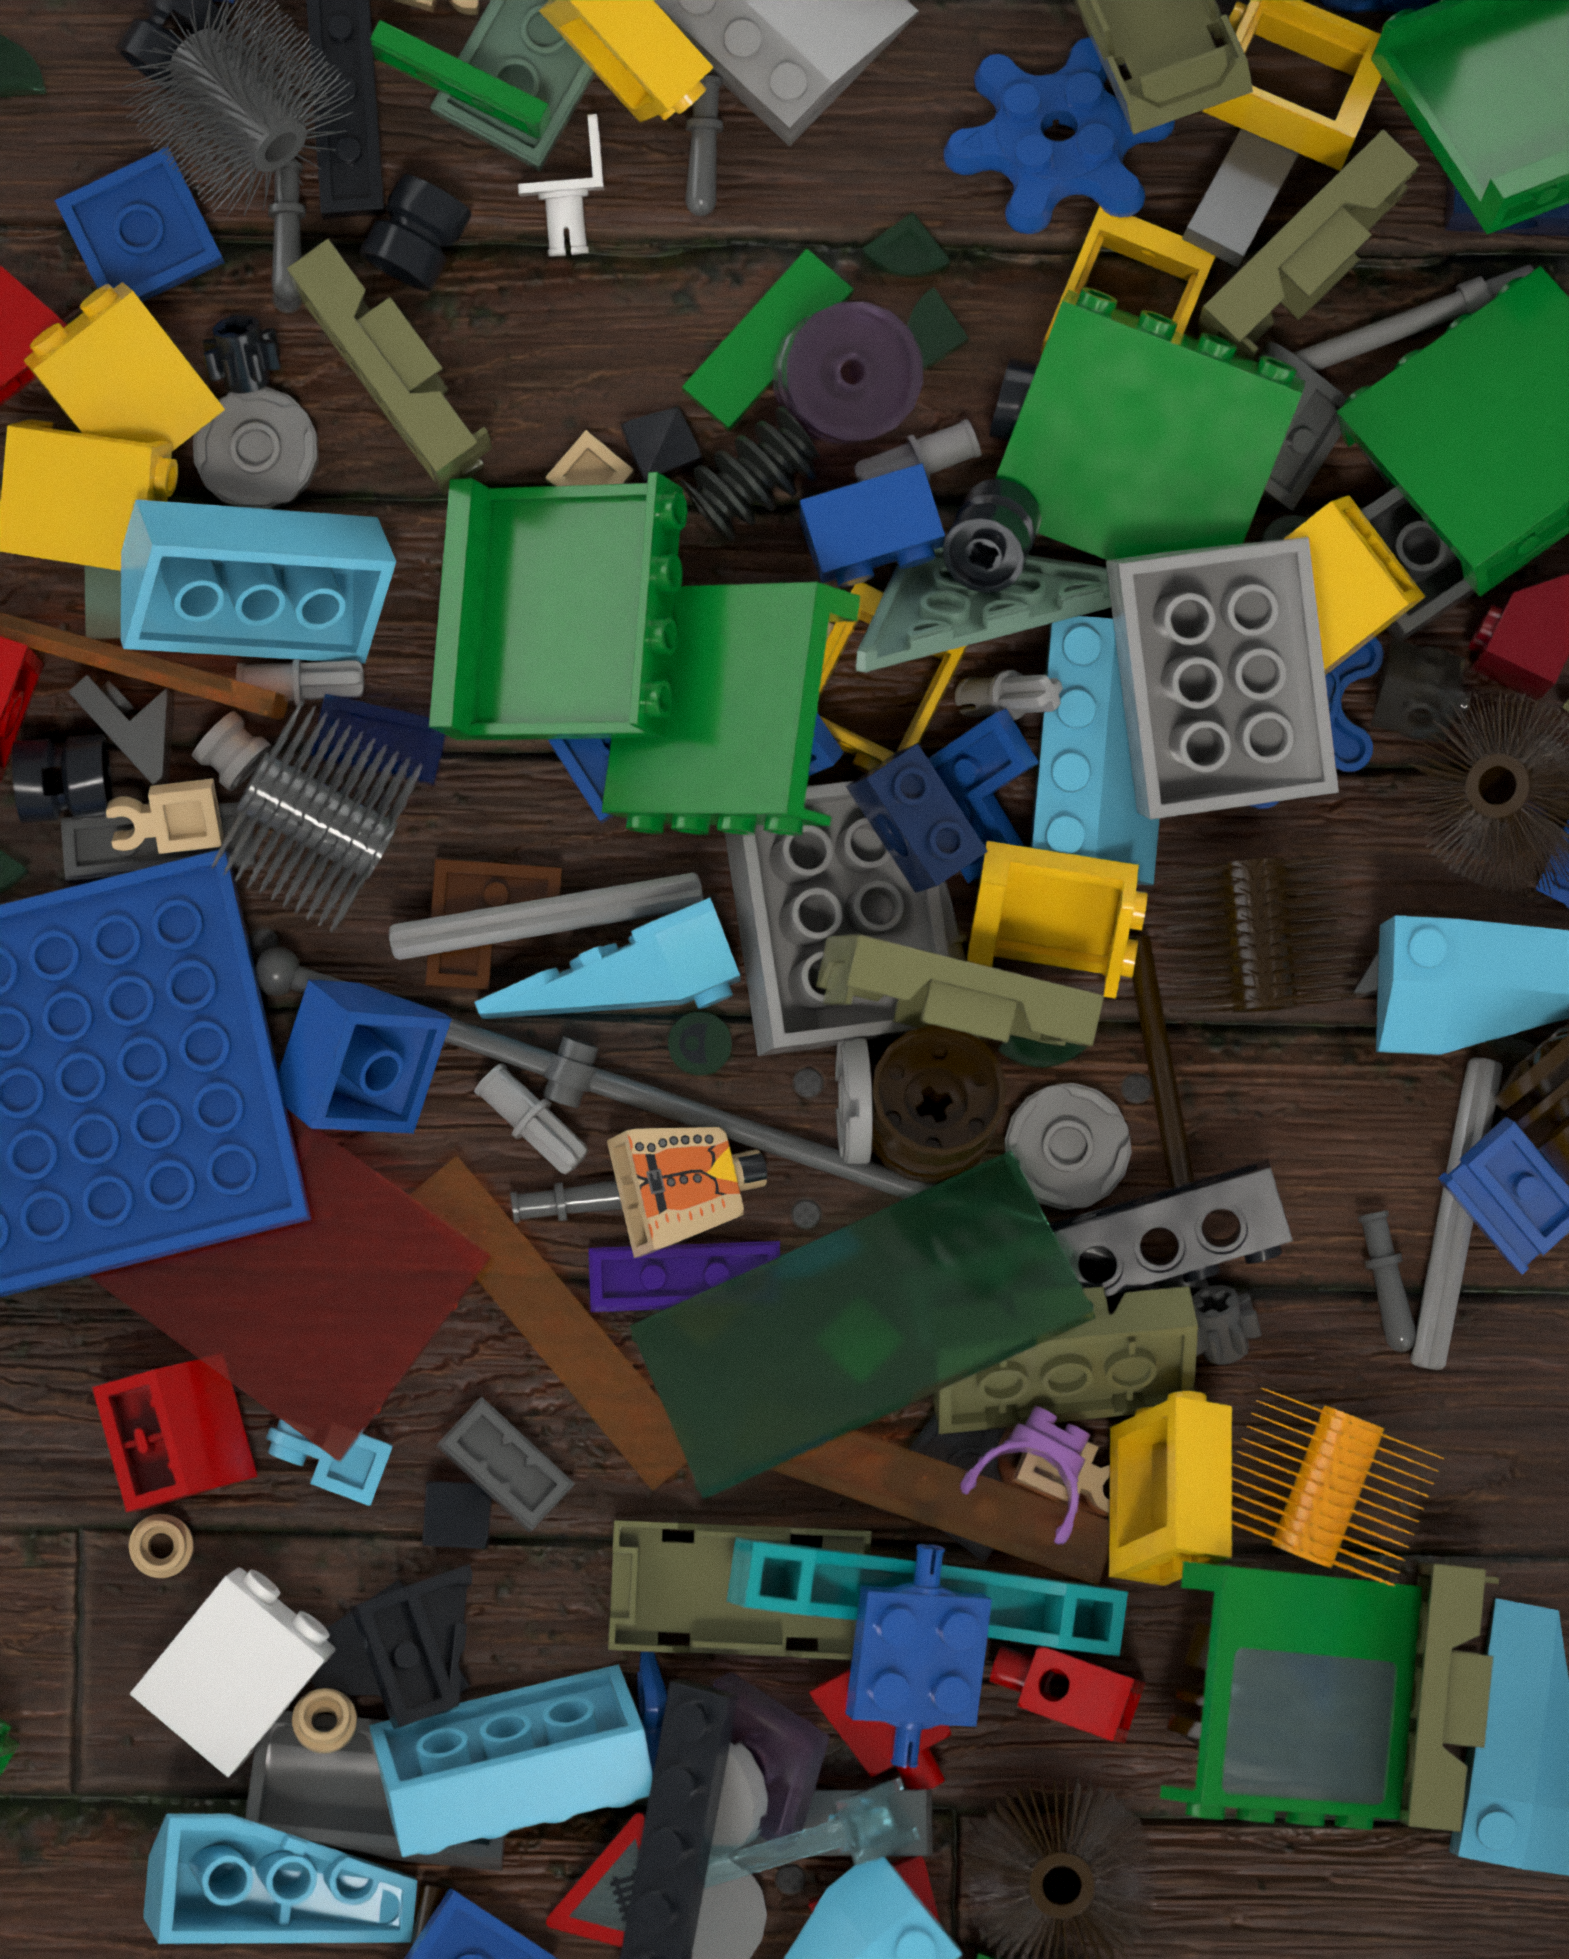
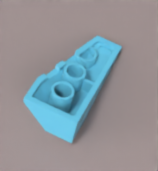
M708 898L632 930V936L628 938L630 942L628 945L618 948L616 943L603 947L597 946L579 954V957L570 961V969L560 973L557 968L539 972L474 1003L482 1019L678 1006L694 1000L697 1008L703 1009L733 996L730 985L741 981L740 973L711 899Z
M1394 916L1380 924L1376 1052L1442 1055L1569 1019V930L1464 919Z
M1494 1598L1484 1655L1493 1656L1485 1748L1467 1747L1464 1763L1467 1766L1461 1832L1452 1831L1449 1852L1458 1857L1569 1876V1677L1559 1610Z
M166 1814L148 1857L143 1918L158 1944L411 1943L417 1879L409 1874L232 1814Z
M875 1847L826 1888L784 1959H957L962 1953L960 1947L881 1851Z

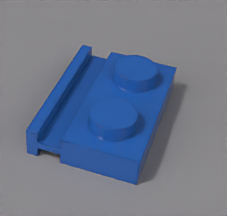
M1508 1117L1500 1121L1459 1159L1461 1163L1449 1174L1444 1172L1438 1178L1511 1267L1522 1275L1529 1269L1527 1265L1539 1254L1544 1256L1569 1233V1186L1519 1126Z

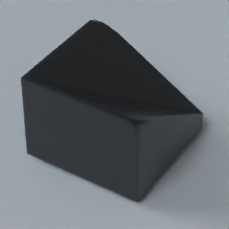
M679 406L620 424L621 433L643 483H648V472H658L671 479L696 468L698 465H703L702 454Z
M426 1481L422 1546L489 1549L492 1498L477 1484Z

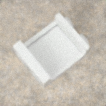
M240 1567L225 1576L130 1693L132 1697L227 1777L243 1765L253 1753L258 1742L318 1669L336 1651V1648L327 1641L330 1636L328 1630L317 1619L303 1611L296 1615L277 1599L280 1591L272 1581L256 1570H250L247 1573Z

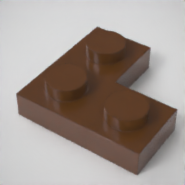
M435 859L431 918L560 896L563 869L557 867ZM494 944L428 955L426 987L490 992Z

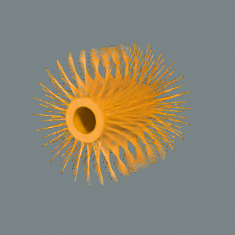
M1261 1387L1263 1390L1321 1412L1318 1423L1256 1400L1259 1403L1316 1425L1313 1435L1251 1413L1311 1438L1308 1448L1247 1426L1304 1449L1306 1454L1302 1461L1242 1438L1247 1442L1302 1464L1299 1472L1296 1473L1237 1451L1297 1477L1294 1485H1290L1232 1463V1465L1292 1489L1289 1498L1232 1477V1480L1287 1502L1283 1511L1232 1492V1495L1282 1514L1280 1522L1276 1523L1232 1506V1509L1277 1527L1274 1536L1233 1520L1232 1524L1271 1539V1545L1329 1568H1332L1334 1564L1365 1577L1367 1576L1379 1582L1395 1586L1384 1579L1335 1560L1337 1553L1342 1552L1389 1571L1400 1573L1383 1564L1341 1548L1342 1540L1346 1539L1405 1561L1401 1557L1345 1535L1347 1527L1351 1526L1409 1548V1546L1351 1523L1350 1519L1353 1513L1415 1535L1402 1528L1354 1510L1359 1500L1419 1522L1401 1513L1360 1498L1363 1487L1424 1510L1412 1503L1366 1486L1364 1482L1367 1475H1371L1429 1497L1370 1473L1371 1464L1375 1462L1434 1485L1432 1482L1374 1460L1376 1451L1379 1449L1438 1472L1436 1469L1378 1447L1382 1436L1441 1459L1444 1458L1383 1434L1385 1428L1325 1405L1320 1410Z

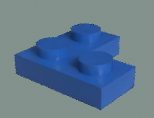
M1004 709L979 723L929 757L928 760L985 847L986 841L1025 847L993 793L1037 765L1039 761L1008 710ZM984 854L960 870L967 883L980 878Z

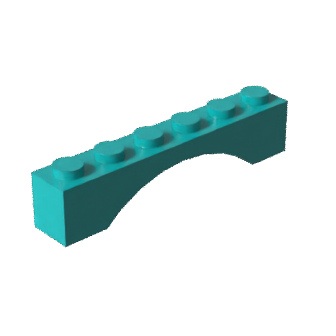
M735 1537L726 1602L745 1608L857 1620L861 1586L893 1588L908 1582L912 1583L914 1582L916 1561ZM942 1564L941 1586L953 1592L985 1594L992 1599L987 1637L1053 1648L1120 1656L1128 1591L1101 1585Z

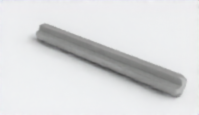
M687 873L393 924L389 927V941L394 957L402 960L673 913L704 899L698 874Z
M1474 1057L1467 1063L1446 1174H1449L1461 1163L1459 1159L1491 1131L1496 1106L1492 1099L1499 1091L1503 1070L1502 1064L1495 1060ZM1444 1186L1416 1326L1417 1335L1410 1358L1413 1365L1432 1370H1441L1446 1365L1473 1226V1220Z

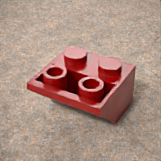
M224 1353L154 1369L92 1387L126 1512L141 1511L259 1477Z

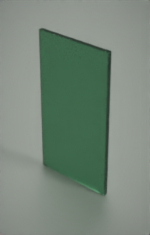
M1010 1150L630 1325V1329L632 1331V1341L638 1345L694 1476L695 1488L701 1492L705 1499L1095 1319L1096 1316L1094 1304L1087 1299L1020 1168V1160Z

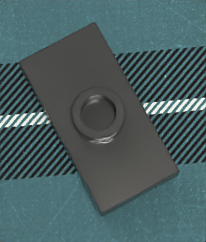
M482 1397L436 1445L529 1533L575 1485Z

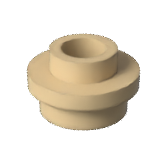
M154 1514L146 1517L136 1525L129 1540V1553L134 1565L142 1573L154 1578H167L180 1573L190 1562L194 1550L193 1536L188 1526L179 1518L169 1514ZM160 1533L170 1536L174 1544L172 1553L164 1559L156 1557L151 1551V1541Z
M319 1688L308 1692L298 1701L293 1711L292 1725L296 1738L305 1748L316 1753H331L340 1750L350 1742L356 1731L357 1715L353 1703L345 1694L331 1688ZM321 1713H330L337 1719L336 1726L328 1732L318 1731L313 1726L315 1717Z

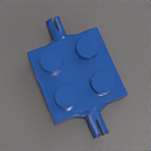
M925 1544L917 1545L914 1582H908L893 1588L861 1586L845 1714L852 1720L881 1721L895 1726L891 1764L900 1767H907V1765L910 1768L918 1767L922 1729H929L938 1725L976 1727L992 1599L985 1594L953 1592L941 1586L940 1577L945 1548L930 1544L929 1547Z

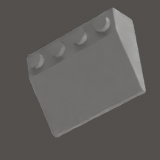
M654 0L714 67L710 72L714 76L721 77L723 85L788 146H791L919 13L908 0Z
M1309 537L1171 551L1106 560L1137 813L1151 820L1338 793Z
M853 781L807 786L804 809L831 816L830 826H803L802 836L769 833L763 830L764 825H756L755 835L725 833L758 1056L836 1046L838 1042L857 1037H865L866 1040L902 1035L910 1030L918 1029L893 1022L897 998L884 995L876 1002L853 996L851 1005L823 1004L826 989L816 987L827 937L863 935L949 957L939 886L918 893L914 892L846 788Z

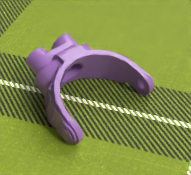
M1034 1406L1025 1425L1017 1424L1003 1444L996 1448H991L983 1457L979 1458L978 1463L973 1469L966 1472L960 1483V1489L962 1493L968 1495L969 1491L975 1488L977 1484L976 1478L983 1467L1000 1455L1026 1452L1042 1457L1057 1469L1067 1489V1513L1062 1525L1057 1527L1056 1537L1053 1541L1058 1545H1063L1067 1542L1073 1530V1520L1078 1512V1498L1080 1495L1077 1482L1085 1463V1459L1080 1454L1090 1435L1072 1424H1067L1064 1430L1056 1427L1054 1424L1057 1417L1041 1407Z

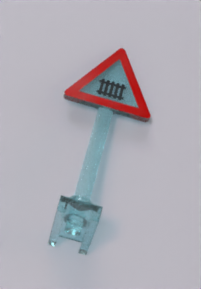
M901 1778L876 1784L836 1801L838 1813L830 1815L827 1823L709 1859L704 1888L835 1848L841 1853L851 1850L855 1866L882 1858L920 1840L916 1827L898 1832L887 1798L904 1790ZM639 1812L631 1818L546 1918V1925L549 1928L622 1947L646 1812Z

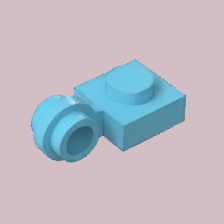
M280 1417L277 1428L270 1426L266 1439L271 1441L268 1454L299 1466L304 1465L307 1455L319 1459L310 1484L371 1506L393 1448L392 1444L334 1422L325 1446L313 1442L316 1429L291 1419Z

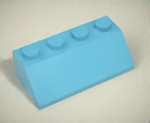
M135 499L121 550V644L123 649L313 661L357 660L365 664L396 560L378 517Z
M1077 616L1050 623L1045 675L1048 678H1057L1061 682L1063 690L1059 693L1060 706L1052 712H1041L1037 758L1039 763L1036 769L1030 848L1139 865L1137 884L1153 886L1160 818L1150 820L1137 813L1113 619Z
M619 1664L462 1702L457 1707L394 1730L390 1720L369 1725L386 1801L402 1857L418 1853L434 1854L450 1845L478 1838H498L506 1835L511 1830L543 1822L559 1823L570 1819L573 1815L604 1807H624L632 1804L637 1799L650 1795L653 1777L645 1732Z

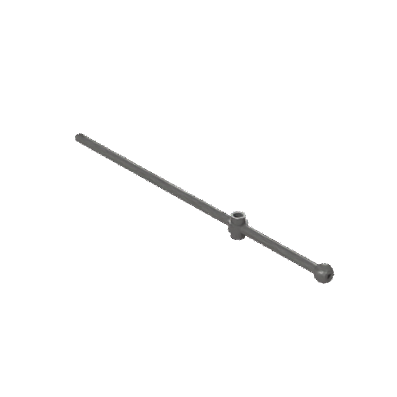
M280 946L265 948L255 968L260 991L271 996H282L288 994L291 990L304 994L308 979L346 982L299 966L300 962L296 955L289 949ZM451 1018L444 1042L543 1075L548 1079L543 1097L552 1101L579 1108L584 1091L695 1128L720 1127L724 1129L727 1138L1008 1235L1051 1223L937 1183L908 1180L884 1165L870 1161L868 1164H846L843 1161V1157H840L839 1150L600 1069L593 1065L599 1047L588 1042L563 1035L558 1052H551ZM1103 1246L1089 1247L1079 1258L1110 1270L1116 1262L1114 1254ZM1182 1274L1157 1281L1160 1287L1166 1289L1189 1286L1191 1296L1209 1286L1206 1278L1193 1282H1184Z

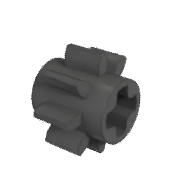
M1213 1285L1201 1289L1192 1296L1198 1323L1196 1356L1202 1353L1204 1359L1208 1362L1225 1365L1236 1362L1248 1354V1338L1261 1337L1262 1334L1257 1311L1253 1310L1250 1294L1245 1293L1238 1296L1235 1290L1228 1286Z

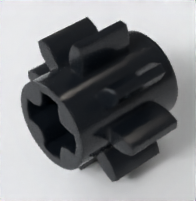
M238 315L223 319L215 324L212 329L214 338L202 341L208 380L215 381L223 378L225 389L229 392L243 394L260 390L268 385L271 380L269 370L281 368L280 350L275 329L272 327L261 330L258 319L253 316Z

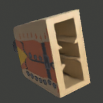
M720 1127L632 1129L607 1140L634 1258L643 1257L742 1216L744 1207L740 1191L764 1187L767 1183V1168L761 1152L755 1149L731 1154L727 1134Z

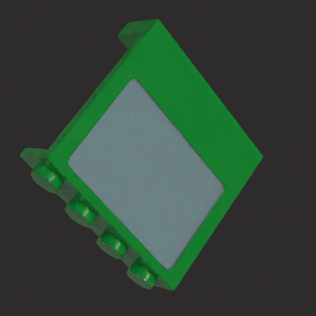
M1183 1561L1181 1588L1214 1591L1195 1788L1161 1785L1160 1798L1186 1803L1185 1815L1210 1819H1225L1226 1807L1236 1808V1819L1275 1823L1276 1811H1286L1285 1822L1310 1826H1324L1325 1814L1335 1815L1334 1826L1373 1830L1374 1818L1400 1820L1422 1586L1393 1583L1395 1586L1377 1581Z

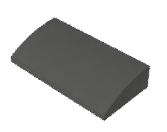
M284 1711L255 1746L245 1819L356 1857L503 1870L506 1835L493 1839L478 1838L450 1845L434 1854L418 1853L402 1857L392 1825L369 1729L371 1724L388 1720L357 1718L355 1734L346 1746L331 1753H316L305 1748L296 1738L292 1725L293 1711ZM319 1714L315 1717L313 1726L318 1731L328 1732L336 1726L337 1719L334 1715Z

